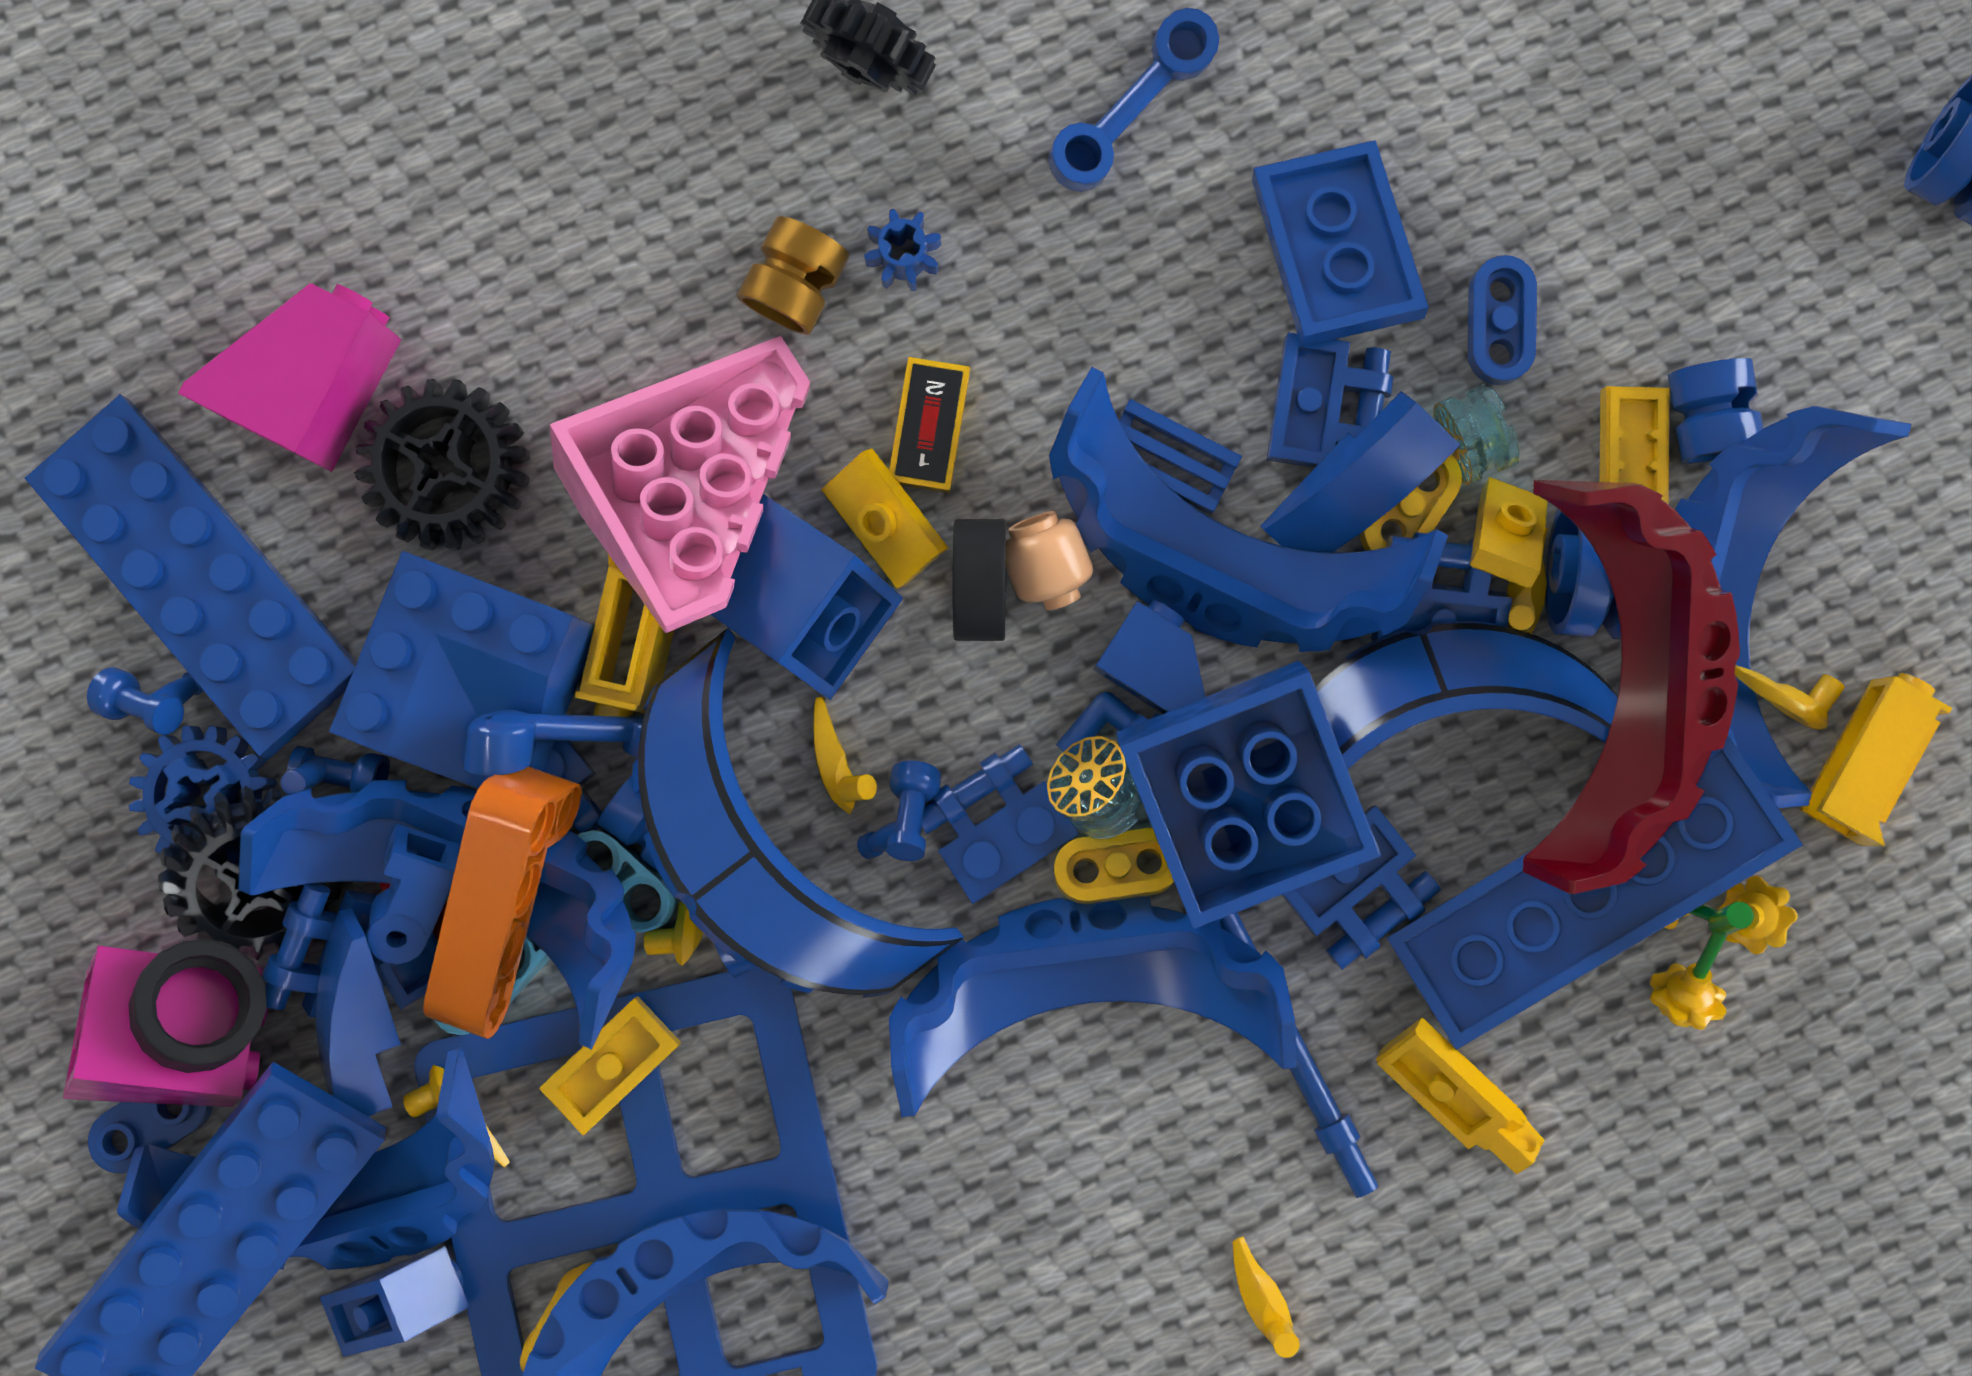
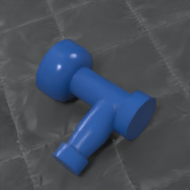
M110 667L100 671L90 682L87 690V704L94 714L103 718L120 720L132 715L144 720V724L149 730L167 735L174 732L180 726L184 716L183 704L193 695H199L204 691L193 677L186 672L182 678L164 685L149 695L141 691L140 684L134 675L122 669Z
M298 745L290 755L287 772L281 777L280 783L283 791L288 795L308 790L321 782L348 787L351 792H359L373 780H388L390 761L385 755L367 753L362 755L356 763L315 755L313 748Z
M909 760L896 763L892 767L889 785L892 793L900 799L897 820L881 827L876 832L872 831L859 837L857 848L862 857L873 859L882 855L885 851L889 856L902 861H917L924 857L926 840L921 836L925 803L933 800V797L939 793L942 778L941 772L935 766L921 761Z

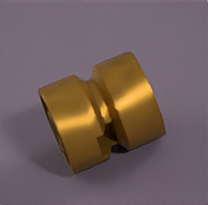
M778 216L761 246V250L766 257L765 262L752 264L736 296L738 300L757 314L793 332L810 335L825 306V300L821 295V291L825 288L835 287L850 257L849 252L838 242L819 230L790 217Z

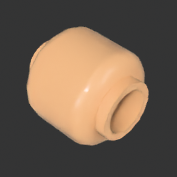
M1049 511L1029 517L1011 526L1008 530L1011 537L1005 543V567L1017 597L1027 603L1043 602L1046 610L1059 609L1080 599L1081 595L1078 588L1091 578L1093 564L1079 529L1076 526V522L1070 519H1058L1056 511Z

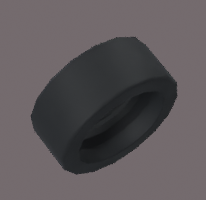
M956 519L954 521L952 608L953 636L956 641L1005 640L1006 521L1004 519Z
M211 939L182 941L159 952L141 972L128 1004L130 1029L141 1050L163 1067L185 1073L214 1070L235 1059L260 1031L267 1010L265 982L254 962L234 946ZM204 967L218 971L232 983L238 994L239 1012L234 1026L224 1037L210 1044L190 1045L177 1041L164 1031L157 1018L156 1000L161 987L172 975L187 968Z

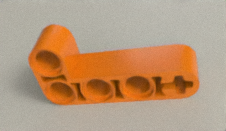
M528 766L519 772L511 774H495L487 778L477 790L468 812L424 998L423 1012L426 1017L485 1039L491 1038L497 1032L510 1003L547 849L560 841L572 827L581 802L582 788L580 784Z

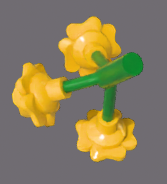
M1754 875L1747 879L1745 885L1739 883L1727 890L1726 901L1718 909L1703 904L1683 916L1686 917L1692 914L1708 921L1712 934L1697 963L1690 964L1687 969L1681 964L1672 963L1667 971L1654 973L1651 976L1650 985L1654 989L1649 998L1651 1003L1658 1006L1662 1015L1668 1017L1673 1024L1684 1028L1692 1026L1694 1029L1703 1030L1710 1021L1723 1019L1727 1013L1726 1007L1722 1004L1726 997V992L1711 982L1713 976L1710 968L1725 939L1727 942L1742 944L1755 955L1764 953L1767 945L1773 948L1783 947L1786 944L1788 928L1798 918L1795 909L1785 906L1789 902V891L1784 887L1770 886L1761 876ZM1678 920L1664 928L1674 929L1678 924Z

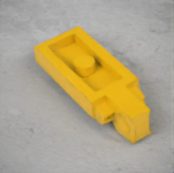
M1423 1017L1389 1041L1381 1049L1375 1059L1377 1065L1468 1150L1475 1145L1486 1151L1489 1149L1516 1175L1534 1164L1540 1148L1544 1144L1545 1140L1527 1121L1521 1109L1517 1108L1518 1106L1456 1050Z

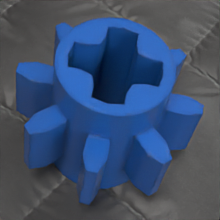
M890 209V222L882 230L876 226H869L867 229L868 237L873 243L878 245L879 249L871 250L864 255L866 266H883L884 270L881 280L884 288L887 289L892 285L894 279L906 280L908 287L913 292L917 288L916 276L923 270L929 274L937 275L939 271L938 263L934 258L927 255V252L942 246L941 236L938 233L924 234V213L918 212L912 220L899 219L896 210ZM907 239L913 241L915 256L904 253L899 261L893 259L891 244L901 247Z

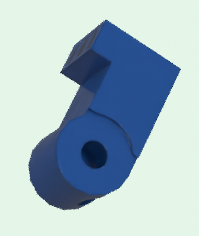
M399 824L395 825L386 847L383 875L393 877L389 889L378 894L371 903L367 942L371 953L377 959L385 963L402 964L412 961L421 954L450 892L459 854V843Z

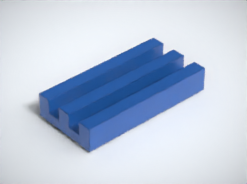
M1130 399L1119 422L1132 445L1212 485L1207 495L1147 464L1182 499L1212 515L1242 456ZM1135 419L1223 465L1220 472L1130 427L1133 420Z

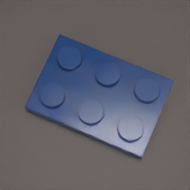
M1376 140L1253 169L1252 183L1301 347L1425 319L1429 307Z

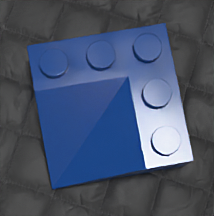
M402 551L329 732L390 757L479 789L481 784L491 776L471 774L463 768L467 729L470 723L477 717L496 710H517L527 714L566 715L586 664L595 625L555 608ZM534 740L532 763L529 767L543 771L555 741Z
M1299 660L1116 733L1119 746L1193 929L1381 856L1311 674Z

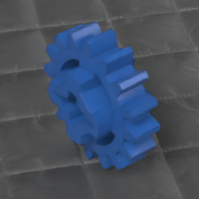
M183 726L182 742L172 735L160 736L158 741L163 753L161 755L142 753L139 759L149 769L147 776L130 777L129 781L130 785L143 790V799L135 800L128 804L129 811L145 812L148 818L137 829L139 835L150 836L159 834L161 837L155 848V851L161 854L164 847L176 846L172 841L171 831L174 828V824L183 825L191 822L189 812L193 806L190 805L195 803L194 799L201 794L198 783L213 784L210 786V790L203 796L207 806H197L203 808L209 814L216 811L214 796H216L217 792L224 794L230 805L237 803L239 790L247 786L253 790L255 801L262 802V791L277 785L274 778L259 777L257 770L268 759L260 757L256 753L246 756L245 752L249 746L247 741L240 735H234L227 741V729L224 727L209 726L204 736L201 728L198 726ZM211 752L224 758L227 762L223 765H215L210 769L203 759H198L196 753ZM241 837L235 838L231 841L238 842L241 840Z

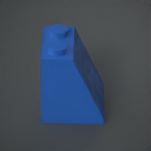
M763 494L760 500V504H763V513L748 552H740L731 576V579H735L734 589L727 607L710 615L831 700L901 603L903 597L855 554Z

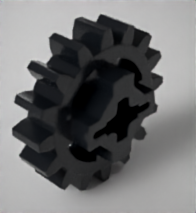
M812 0L800 22L804 26L803 33L814 38L813 43L823 48L820 53L821 57L837 67L842 72L841 75L859 85L863 83L873 86L884 93L888 92L891 86L896 91L901 92L902 89H905L911 94L916 95L917 91L923 92L936 67L934 63L935 56L924 51L927 47L924 43L915 40L917 36L916 31L907 27L897 18L896 12L878 2L875 5L861 0Z

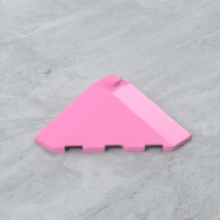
M781 336L550 424L553 465L557 475L581 517L665 633L727 607L734 589L735 579H731L735 565L740 552H748L763 513V504H760V500L768 479H776L791 438V432L787 431L795 409L803 408L810 390L808 377Z

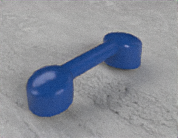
M1184 8L1171 13L1164 19L1153 38L1152 55L1154 62L1095 126L1082 122L1070 124L1059 132L1051 146L1048 160L1051 173L1059 184L1069 190L1078 192L1092 190L1100 185L1113 165L1114 151L1112 143L1171 79L1182 81L1192 79L1207 69L1217 53L1220 39L1217 26L1208 14L1193 8Z
M496 710L477 717L468 726L463 768L471 774L482 776L506 775L519 772L532 763L534 740L623 742L622 749L631 756L638 758L640 733L645 714L623 717L527 714L517 710Z

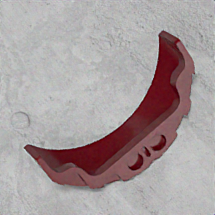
M1534 480L1533 494L1548 501L1571 519L1597 553L1613 590L1621 632V675L1618 698L1609 734L1599 760L1584 789L1563 819L1548 836L1523 858L1524 873L1564 892L1577 894L1627 882L1647 865L1640 859L1657 843L1672 823L1688 819L1705 791L1696 785L1706 767L1711 752L1724 748L1734 713L1738 690L1735 666L1740 656L1739 630L1732 593L1721 589L1715 568L1711 562V559L1717 554L1703 532L1692 529L1675 509L1661 499L1663 495L1636 483Z

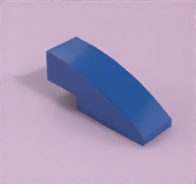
M1400 391L1356 439L1348 432L1260 527L1283 547L1333 553L1401 502L1428 478L1460 444L1417 402Z
M348 907L337 913L322 962L316 1009L318 1052L328 1094L366 1116H371L393 1107L375 1054L401 1045L366 936L352 907Z

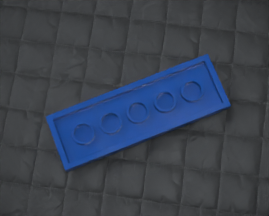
M119 394L25 477V480L258 756L270 759L345 692L357 662L128 398Z
M1729 735L1727 736L1724 748L1714 750L1710 754L1706 767L1696 785L1705 791L1688 819L1672 823L1657 843L1640 859L1647 865L1627 882L1570 894L1524 873L1523 858L1529 853L1527 852L1387 937L1456 1050L1803 846Z
M272 1062L39 1352L35 1369L49 1376H193L385 1141L386 1127L277 1063Z

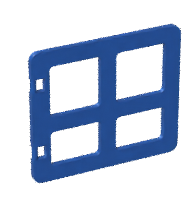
M758 967L736 978L729 971L616 997L603 1027L637 996L670 1031L738 1015L748 1017L754 1026L779 1136L780 1153L774 1158L699 1176L688 1175L682 1168L660 1066L658 1065L619 1102L637 1180L633 1191L506 1221L500 1219L495 1212L489 1186L487 1199L477 1215L469 1213L457 1223L456 1234L451 1237L456 1263L464 1278L463 1291L470 1306L467 1308L481 1376L523 1375L520 1368V1356L524 1347V1341L510 1281V1273L516 1267L620 1243L645 1228L685 1214L718 1209L759 1210L780 1204L791 1206L795 1210L797 1218L825 1228L850 1243L792 988L780 985L781 978ZM569 1008L502 1024L489 1039L469 1033L438 1039L426 1044L418 1052L414 1064L418 1088L429 1083V1072L433 1065L445 1069L448 1051L460 1047L463 1049L472 1079L577 1053L583 1047L578 1043L580 1026L577 1008ZM437 1107L424 1113L426 1123L436 1114ZM821 1266L810 1267L809 1273L824 1334L823 1342L814 1348L737 1366L730 1364L725 1358L707 1278L689 1285L664 1301L678 1363L679 1376H766L799 1367L802 1369L803 1376H876L878 1367L877 1357L860 1284L854 1276Z

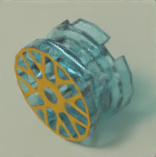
M1485 384L1469 389L1464 399L1458 400L1454 397H1449L1439 401L1434 405L1433 409L1434 420L1460 444L1452 455L1460 465L1462 483L1467 486L1482 480L1483 472L1494 469L1500 473L1515 467L1519 463L1520 454L1513 425L1507 427L1505 419L1501 414L1506 408L1492 387L1486 388Z
M1103 736L1087 737L1075 742L1059 755L1050 770L1047 783L1049 801L1057 812L1064 818H1069L1081 833L1094 839H1110L1126 832L1138 821L1134 815L1143 803L1121 748L1115 741ZM1092 745V754L1087 755L1088 746ZM1070 758L1077 762V764L1072 767L1066 761Z

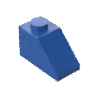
M1152 600L1148 607L1137 601L1093 670L1161 714L1206 697L1192 635L1180 628L1185 619L1168 606L1156 600Z
M445 1246L417 1254L320 1296L343 1357L405 1342L470 1307L463 1291L464 1278L458 1265L449 1257Z

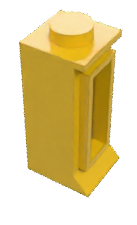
M608 554L609 567L580 690L579 692L576 691L574 698L596 703L593 712L594 716L629 717L633 715V712L645 714L646 710H643L652 688L663 679L674 630L665 633L644 604L626 684L611 683L633 587Z
M1899 673L1898 676L1872 679L1812 786L1809 805L1801 806L1799 811L1861 846L1885 847L1880 823H1885L1941 723L1936 720L1937 715L1949 714L1952 707L1932 697L1935 689L1927 682L1915 676Z

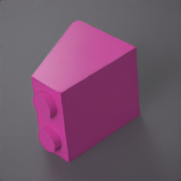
M309 283L185 380L178 394L332 472L402 339L386 327L390 317L372 307L373 302L340 284H336L333 292L330 293Z
M98 945L86 971L63 1099L233 1107L242 1098L243 1090L250 1091L256 1083L260 1052L249 1051L250 1042L235 1059L210 1071L185 1073L161 1066L144 1053L130 1029L128 1006L137 979L158 953ZM204 967L187 968L172 975L161 987L156 1000L157 1018L164 1031L177 1041L190 1045L210 1044L224 1037L234 1026L239 1012L238 994L232 983L218 971ZM256 967L260 975H262L263 968ZM267 1007V1010H266V1013H265V1016H264V1019H263V1022H262V1025H261L262 1027H263V1025H264V1023H265V1020H266V1016H267V1012H268V1007Z

